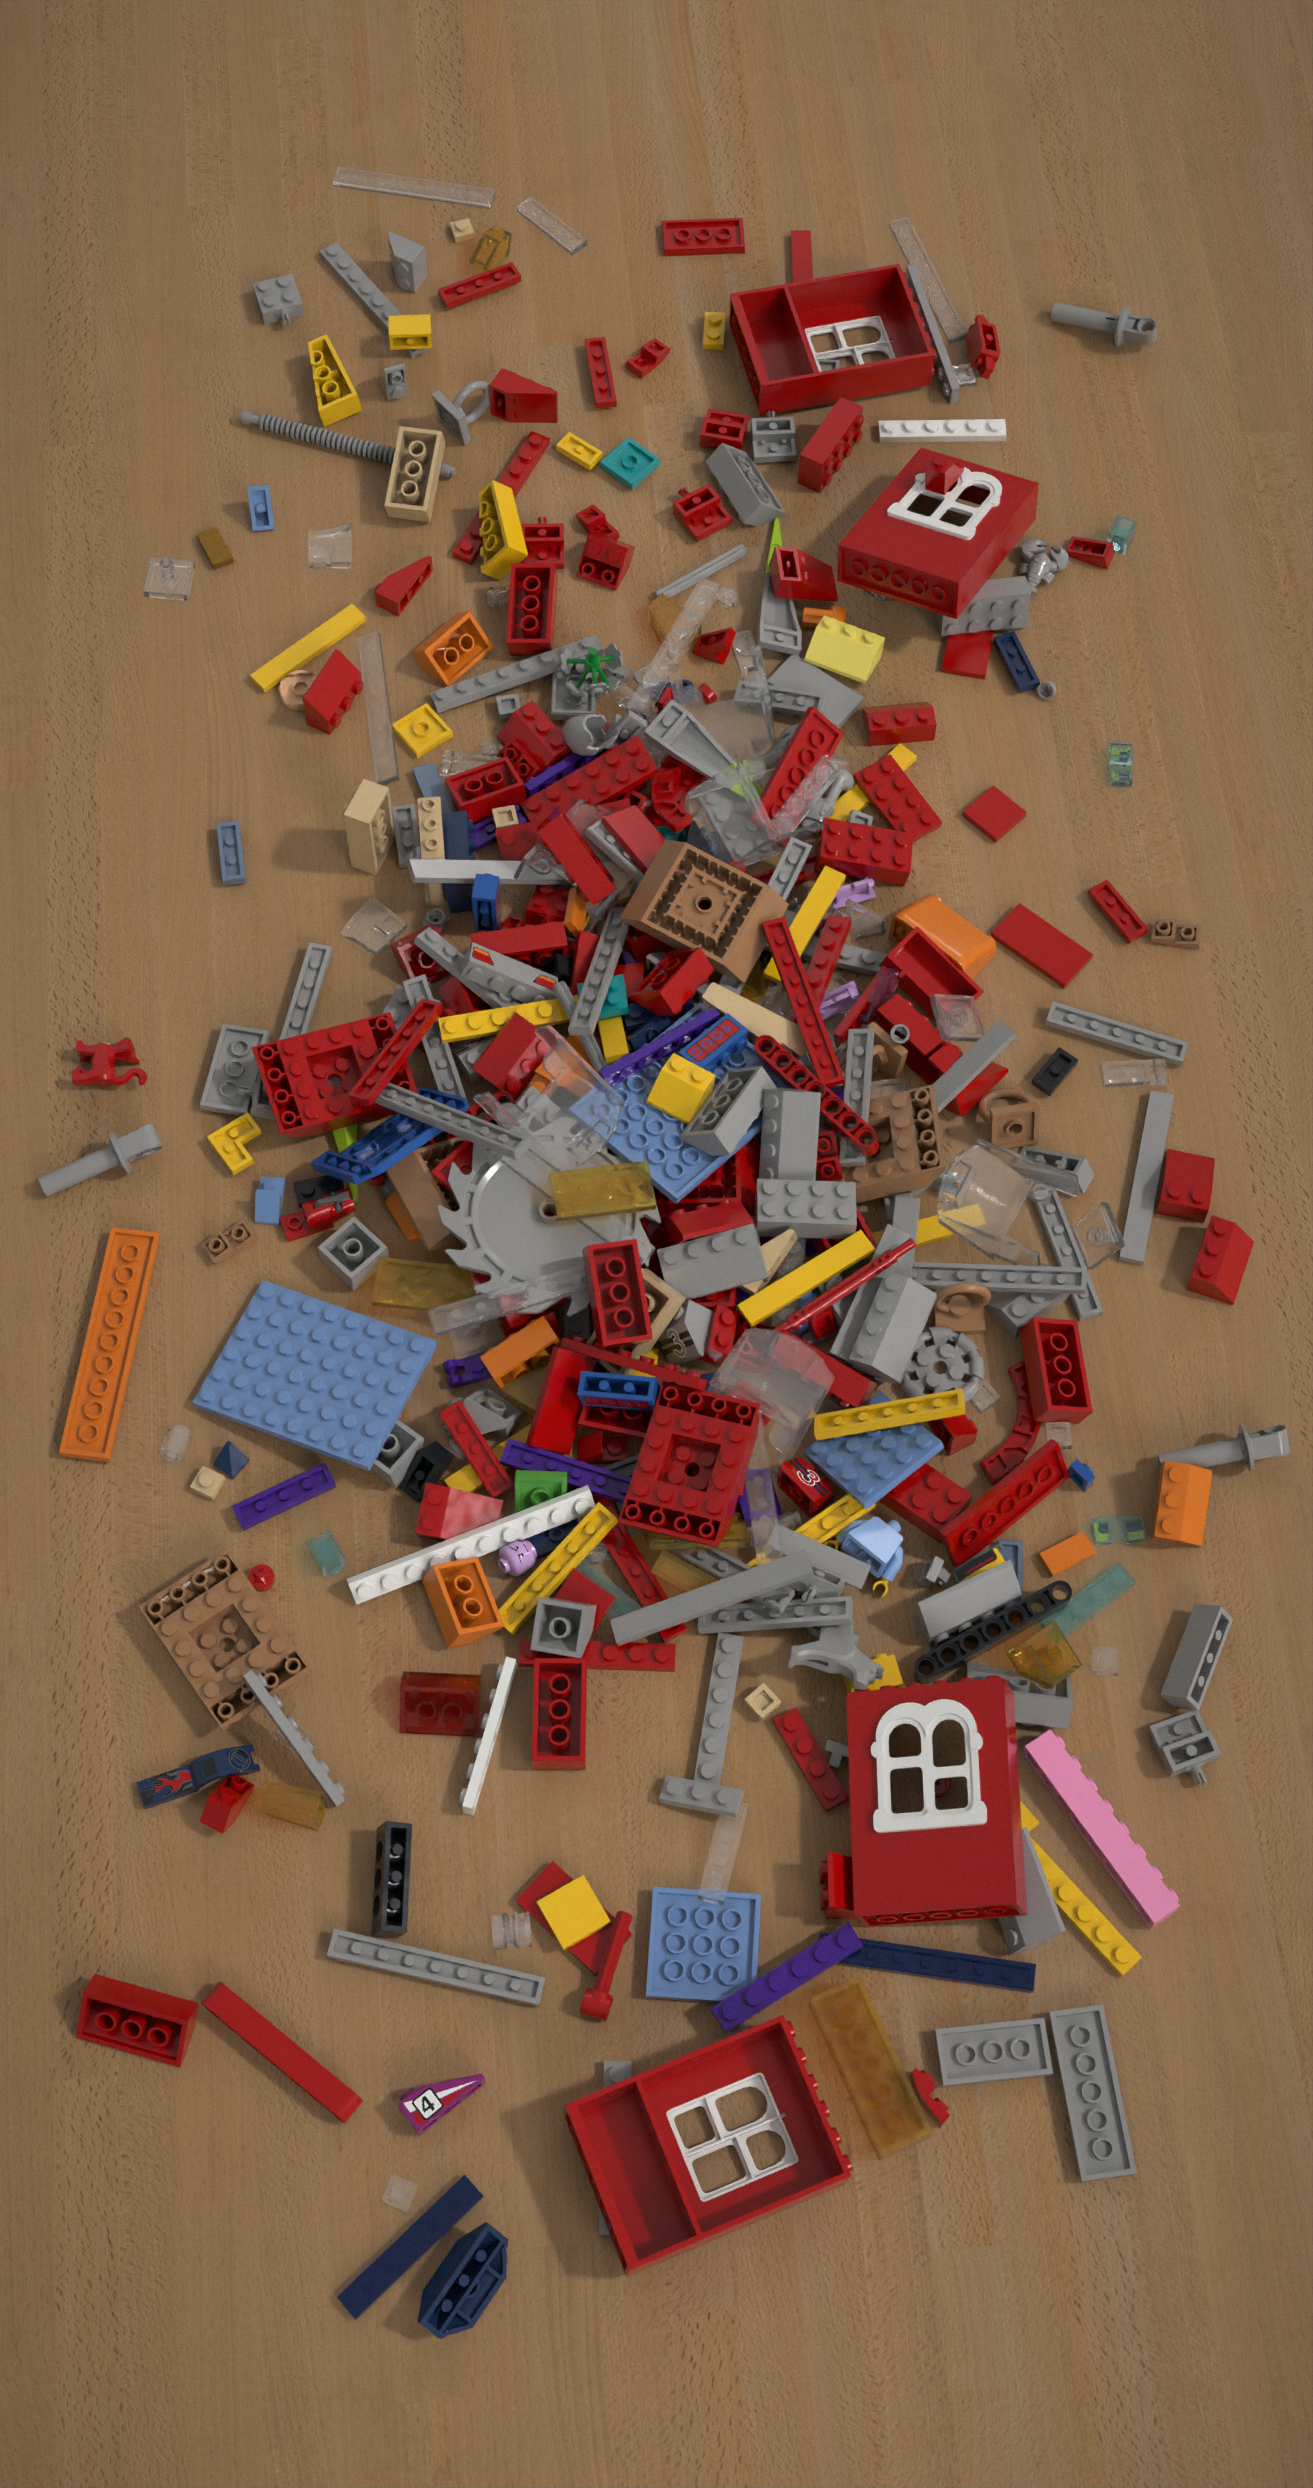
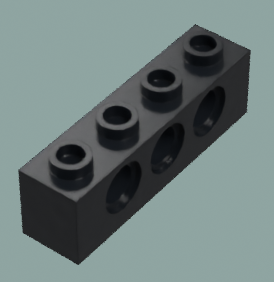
M386 1821L377 1827L371 1936L398 1938L407 1933L412 1838L411 1823Z

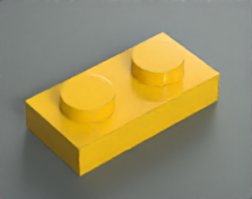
M705 312L703 349H724L726 313Z
M568 432L556 444V451L589 471L603 458L602 451L571 432Z

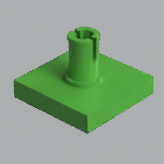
M516 1470L515 1513L567 1493V1472Z

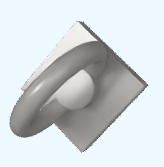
M474 381L466 385L456 395L453 403L439 390L432 394L439 422L464 446L471 442L467 425L477 420L490 404L489 384L485 381ZM483 390L481 403L472 413L466 416L460 407L463 400L473 391Z

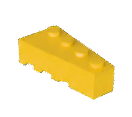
M326 334L309 341L308 348L318 411L323 426L326 427L362 411L358 394L328 335Z
M491 480L479 492V518L483 519L480 528V536L483 537L480 556L484 557V564L480 566L481 573L501 581L511 571V564H519L528 556L512 488Z

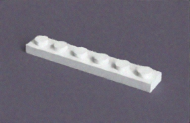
M1005 419L883 420L878 423L879 443L1006 441L1007 436Z
M506 1657L504 1665L499 1664L496 1679L499 1680L497 1689L492 1688L489 1697V1704H492L490 1713H485L481 1726L482 1729H485L483 1737L478 1738L475 1744L474 1753L477 1754L475 1764L470 1763L467 1778L470 1779L467 1789H462L459 1804H463L462 1808L465 1814L474 1816L517 1670V1661L514 1658Z

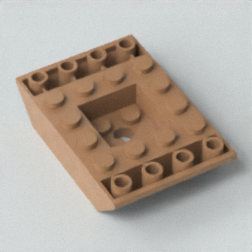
M664 840L620 916V920L677 950L700 947L715 970L744 984L767 945L762 922L782 917L789 904L769 885L686 842ZM701 900H708L712 906L708 910H702L699 908L698 903Z
M934 1085L871 1099L868 1125L876 1132L879 1142L878 1150L881 1152L875 1158L866 1156L865 1166L842 1167L843 1179L835 1181L856 1182V1203H861L928 1187L946 1170ZM838 1108L831 1109L828 1113H835L838 1111ZM819 1117V1130L832 1128ZM835 1131L840 1155L841 1135ZM867 1139V1144L872 1142V1139Z
M460 1137L418 1148L385 1172L428 1251L460 1241L442 1226L437 1208L438 1205H441L450 1211H458L459 1206L451 1192L431 1176L432 1171L465 1141V1139Z
M227 1549L138 1606L164 1649L222 1731L261 1706L242 1679V1676L251 1669L255 1674L260 1672L268 1684L265 1688L270 1695L274 1693L278 1695L312 1672L307 1662ZM224 1641H233L235 1643L233 1650L224 1652L220 1649Z

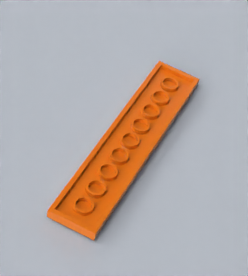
M111 1227L59 1449L60 1456L103 1462L111 1461L160 1243V1233Z

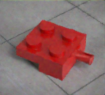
M708 408L700 432V446L716 450L721 443L742 450L750 415Z
M709 484L692 493H689L685 487L679 490L678 494L682 498L673 502V515L696 542L732 524V517L720 504L721 498Z
M543 516V523L542 518L539 517L538 524H521L528 556L521 561V564L555 563L556 569H565L564 523L547 524V518Z
M538 884L526 908L524 924L540 925L551 921H564L570 890ZM564 925L566 934H569L570 931Z

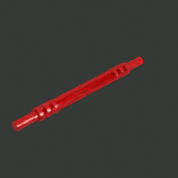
M910 1238L892 1251L887 1250L786 1318L787 1321L767 1333V1336L773 1342L781 1337L785 1330H796L895 1264L899 1257L916 1247L915 1242Z

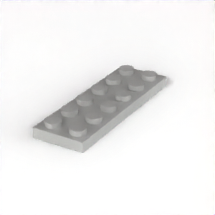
M1103 2004L1050 2011L1048 2018L1080 2183L1136 2175L1137 2170Z

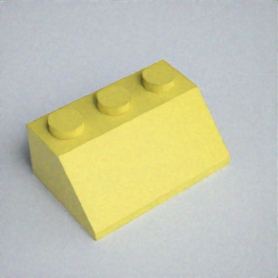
M824 615L815 629L804 661L865 684L881 659L885 637Z

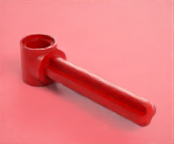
M618 1911L616 1913L593 1989H586L579 2011L580 2014L605 2022L607 2020L613 2001L609 1990L632 1920V1915L627 1912Z

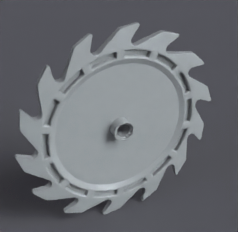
M529 1115L513 1122L509 1129L512 1132L530 1138L531 1146L517 1160L474 1143L472 1172L470 1174H462L456 1164L452 1163L448 1184L459 1206V1210L453 1212L441 1205H438L437 1208L442 1226L462 1241L466 1248L463 1250L446 1249L445 1253L458 1267L485 1274L491 1278L489 1282L474 1286V1291L492 1299L526 1295L529 1299L517 1310L518 1314H539L562 1298L568 1297L572 1301L567 1316L570 1317L587 1309L590 1304L582 1250L587 1245L637 1239L640 1260L647 1267L652 1246L640 1223V1219L646 1217L660 1224L661 1218L656 1203L632 1184L633 1180H646L620 1157L608 1154L607 1150L609 1148L595 1135H571L570 1132L579 1123L575 1118H560L537 1133H531L528 1129L533 1116ZM552 1212L555 1216L548 1217L544 1213Z

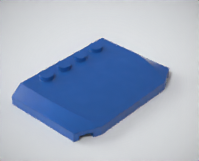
M423 1086L417 1089L419 1095L462 1112L469 1108L466 1098ZM397 1113L339 1154L328 1150L310 1162L314 1171L357 1185L382 1174L443 1130Z

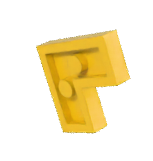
M247 1112L207 1136V1139L234 1176L254 1164L253 1158L243 1145L262 1133L261 1129Z

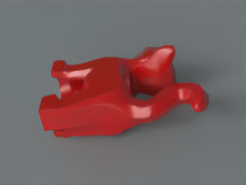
M126 1037L115 1044L102 1042L94 1045H84L81 1040L76 1041L75 1050L80 1053L79 1060L85 1063L91 1062V1069L86 1070L83 1067H77L73 1070L72 1082L74 1085L120 1086L125 1085L135 1076L138 1077L140 1085L146 1083L147 1074L141 1068H132L127 1070L121 1077L116 1076V1061L140 1064V1061L136 1058L135 1047L130 1038Z

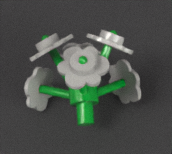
M614 643L604 649L605 657H599L597 650L591 648L586 657L582 656L580 659H572L573 652L568 650V648H564L563 653L559 656L561 670L565 674H569L573 664H577L575 669L581 674L578 682L573 680L566 682L565 686L571 694L577 697H587V695L599 697L611 694L618 688L620 680L615 676L606 678L600 662H605L612 670L622 666V652L620 649H617ZM598 675H600L602 679L600 683H598L597 680ZM585 679H593V684H590L588 687L583 685Z

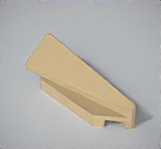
M714 982L709 985L702 995V1000L712 1005L711 1009L715 1008L720 1013V1019L728 1013L749 1030L747 1038L755 1043L756 1039L761 1035H770L797 1060L806 1052L797 1024ZM766 1047L764 1050L768 1052L771 1050V1047Z

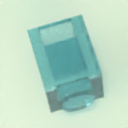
M1117 515L1106 542L1113 543L1115 552L1126 554L1135 536L1138 522Z
M330 1530L307 1542L309 1552L323 1576L336 1574L346 1565L345 1556Z

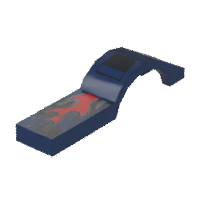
M253 1744L217 1750L197 1758L189 1765L137 1782L145 1810L196 1793L201 1787L216 1779L234 1774L249 1775L260 1771L259 1764H254L251 1752L255 1751Z

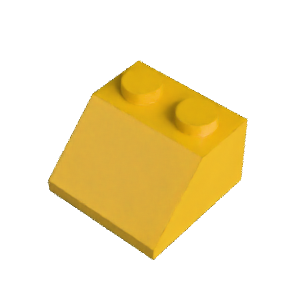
M673 1053L661 1069L646 1103L688 1125L713 1091L716 1075Z

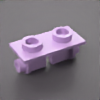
M865 877L864 880L841 886L831 903L832 909L837 910L876 898L872 888L875 887L874 880Z
M854 981L825 993L819 1008L823 1020L853 1007L860 997Z

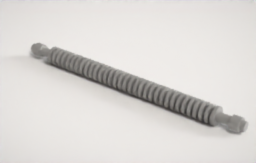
M246 410L243 412L239 411L237 419L241 420V423L260 425V430L393 464L395 447L381 445L380 443L353 436L350 437L349 435L323 428L319 429V427L309 426L308 424L294 422L281 417L278 418L266 413L262 417L253 415V412ZM441 464L440 475L445 477L455 475L456 468L452 467L451 464Z

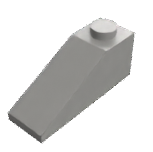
M1024 1145L1014 1162L1015 1167L1063 1190L1082 1194L1085 1193L1095 1176L1086 1157Z

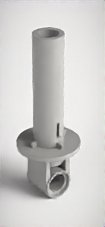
M1058 302L1053 306L1051 321L1114 334L1115 345L1121 347L1124 341L1148 346L1154 344L1158 337L1155 320L1149 317L1132 315L1130 306H1125L1120 315Z
M152 1124L142 1126L121 1138H118L113 1131H110L109 1146L38 1177L47 1197L118 1165L121 1169L124 1167L128 1174L132 1173L130 1162L153 1154L162 1148L154 1126Z
M1242 1423L1238 1425L1239 1432L1237 1433V1438L1157 1454L1159 1469L1161 1468V1463L1165 1460L1190 1464L1201 1468L1242 1460L1244 1465L1246 1463L1248 1470L1253 1471L1255 1469L1254 1460L1283 1456L1291 1452L1287 1428L1284 1425H1274L1265 1429L1248 1432Z

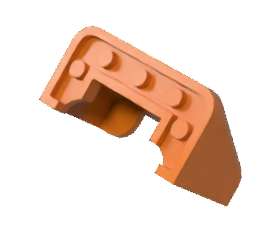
M925 895L898 911L891 919L889 938L898 944L918 926L971 979L996 955L995 940L942 903L936 895Z

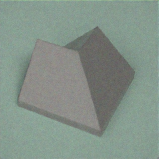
M488 1386L479 1389L465 1398L464 1401L467 1412L481 1434L492 1432L504 1440L511 1437L528 1411L525 1407Z

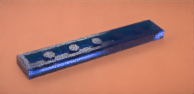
M464 2175L340 2293L337 2299L357 2320L477 2205L484 2196Z

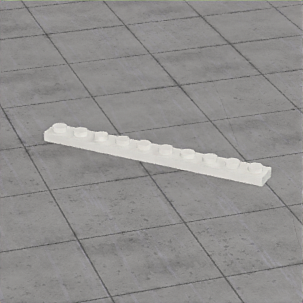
M588 1485L350 1577L347 1581L356 1605L421 1580L432 1565L480 1557L498 1550L518 1538L526 1539L585 1516L595 1507Z

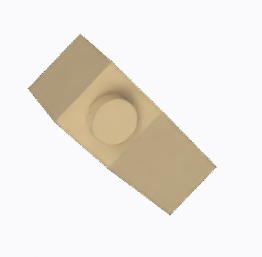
M789 1229L761 1246L769 1276L768 1279L745 1284L737 1288L751 1296L763 1290L797 1240L795 1231Z

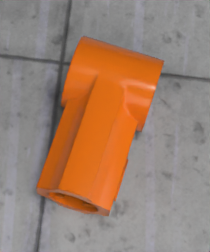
M831 606L828 610L805 607L802 627L816 628L824 615L846 623L847 610L842 606Z

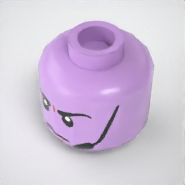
M518 1538L499 1550L500 1559L497 1561L498 1566L503 1573L508 1572L511 1576L517 1577L535 1566L537 1552L531 1542Z

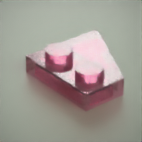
M890 967L878 974L873 990L867 999L872 1004L868 1013L860 1015L858 1022L867 1025L876 1020L877 1009L893 997L894 991L898 986L897 976L899 970Z

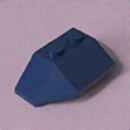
M487 2222L458 2239L423 2289L417 2322L439 2339L472 2328L506 2279V2248L508 2247V2239Z

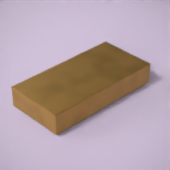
M217 527L196 534L214 570L234 563L233 556Z

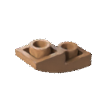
M1153 919L1152 942L1171 947L1199 949L1201 925L1177 924L1176 919Z
M242 1218L225 1232L219 1230L201 1245L216 1264L244 1250L259 1238L247 1221Z

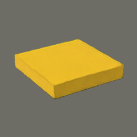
M427 703L391 724V730L417 759L453 737V731Z
M584 1875L537 1901L540 1911L563 1951L611 1924L610 1919Z

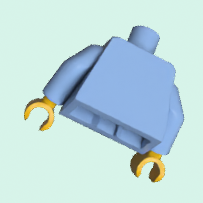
M875 1516L869 1520H855L835 1536L836 1539L834 1541L829 1540L824 1543V1545L834 1547L838 1551V1547L842 1544L841 1549L848 1555L872 1565L869 1572L877 1578L883 1577L872 1588V1593L877 1586H882L885 1589L881 1598L887 1595L889 1581L893 1582L903 1564V1549L900 1546L903 1537L899 1534L901 1526L895 1520L885 1523Z

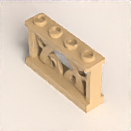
M418 798L421 859L445 860L441 798ZM424 883L426 906L448 904L442 883Z

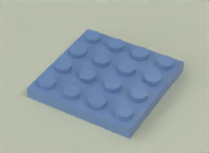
M879 1391L863 1403L862 1406L890 1402L892 1400ZM920 1423L818 1440L803 1452L810 1462L867 1510L940 1452L944 1446L942 1441Z
M653 1887L646 1998L720 2003L757 1980L761 1894Z

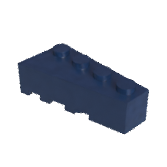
M466 810L443 813L442 825L445 860H476L475 854H473L475 841L474 837H471V833H474L473 819H468ZM442 883L451 914L473 911L472 892L474 884Z

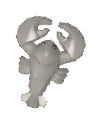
M1039 539L1027 540L1023 543L1020 550L1022 557L1027 563L1021 564L1019 573L1027 574L1026 579L1033 595L1038 592L1036 586L1041 580L1049 584L1055 578V575L1051 572L1065 569L1069 563L1068 553L1059 546H1051L1050 558L1046 553H1042L1045 547H1047V542Z

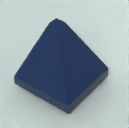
M227 1441L215 1460L214 1466L234 1479L249 1462V1459L230 1441Z

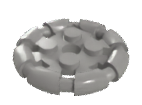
M941 1326L928 1327L927 1331L922 1332L913 1353L917 1357L916 1362L910 1360L901 1382V1389L909 1398L927 1395L924 1393L926 1388L934 1391V1393L963 1389L966 1404L979 1391L978 1386L983 1382L985 1375L984 1360L978 1354L979 1348L962 1332L958 1334L951 1331L952 1328ZM931 1340L933 1345L926 1348L924 1342ZM947 1341L956 1343L955 1348L950 1344H946ZM969 1356L971 1361L964 1364L963 1358ZM937 1364L943 1365L946 1368V1372L938 1374L933 1370V1366ZM915 1375L916 1380H911L909 1376ZM963 1377H966L970 1379V1381L965 1383L962 1382Z

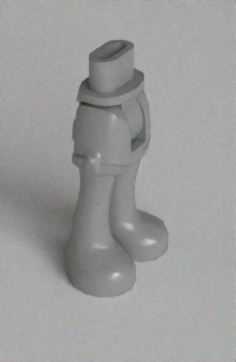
M830 764L826 766L813 793L808 798L804 814L801 817V831L816 835L824 817L829 818L834 814V806L840 792L851 790L855 784V779L849 772L838 768L834 776L833 766ZM833 779L832 785L826 798H821L826 786L830 784Z

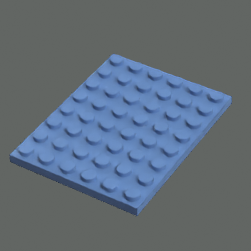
M699 1002L663 1033L675 1030L681 1023L689 1022L701 1012H707L709 1009ZM748 1040L746 1047L741 1052L734 1053L725 1065H719L713 1072L716 1075L713 1089L727 1070L756 1066L764 1068L777 1088H788L759 1061L754 1045ZM683 1048L675 1051L674 1053L678 1055V1052ZM670 1054L604 1092L598 1086L595 1087L569 1109L568 1115L571 1118H575L579 1122L578 1124L589 1133L595 1135L613 1153L677 1204L762 1131L763 1108L759 1112V1116L748 1128L746 1135L736 1145L735 1151L729 1155L711 1156L681 1139L680 1135L688 1125L646 1103L661 1069L672 1056Z
M262 1280L192 1403L194 1407L370 1471L388 1435L391 1433L395 1421L399 1418L437 1347V1342L425 1336Z

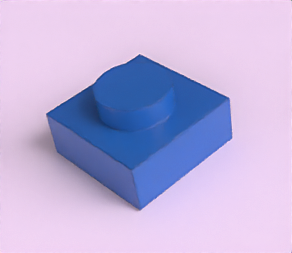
M1078 1459L1069 1466V1477L1084 1492L1088 1490L1095 1478L1092 1469L1087 1464H1082Z

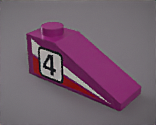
M482 2074L421 2086L416 2090L411 2088L400 2097L401 2102L397 2105L418 2136H420L482 2087L486 2081Z

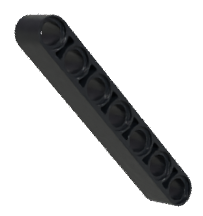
M1062 1580L1055 1581L922 1655L914 1664L913 1675L915 1680L920 1684H930L1068 1606L1072 1596L1071 1586ZM1060 1590L1065 1593L1066 1598L1058 1600L1053 1596V1592ZM1032 1603H1040L1044 1610L1042 1612H1035L1031 1609L1030 1605ZM1017 1615L1021 1618L1022 1622L1014 1625L1010 1623L1008 1617ZM991 1627L996 1628L1000 1635L990 1637L986 1630ZM967 1640H972L977 1644V1648L969 1650L963 1643ZM946 1652L951 1653L955 1660L950 1663L942 1660L941 1655ZM922 1665H928L933 1672L929 1675H923L919 1672L918 1668Z

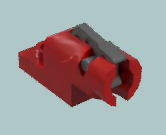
M349 1188L302 1203V1211L280 1217V1222L287 1242H291L334 1228L333 1221L349 1216L351 1213L356 1212L353 1199L350 1197Z

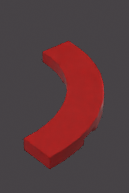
M668 755L661 762L660 773L653 776L651 780L650 794L652 806L657 817L666 827L677 833L693 822L692 815L683 810L674 798L676 782L689 766Z
M1024 1361L1009 1367L1007 1371L1012 1379L1017 1397V1416L1012 1432L1008 1439L993 1454L980 1461L979 1464L991 1485L1001 1481L1023 1462L1033 1447L1040 1429L1041 1422L1034 1421Z

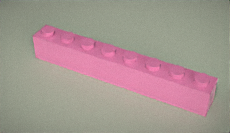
M1051 1729L1027 1744L1023 1749L1022 1755L1151 1930L1178 1910L1180 1904L1178 1903L1179 1898L1172 1888H1167L1163 1883V1877L1158 1868L1154 1865L1151 1866L1146 1860V1853L1141 1845L1135 1844L1129 1836V1829L1113 1815L1114 1810L1111 1804L1106 1799L1102 1800L1096 1792L1098 1789L1094 1781L1090 1777L1086 1778L1082 1773V1767L1077 1758L1073 1755L1070 1756L1065 1750L1066 1745L1063 1739L1058 1734L1054 1735Z

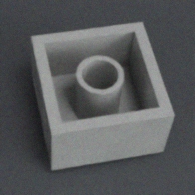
M354 1216L318 1247L320 1260L353 1291L390 1260L388 1247Z

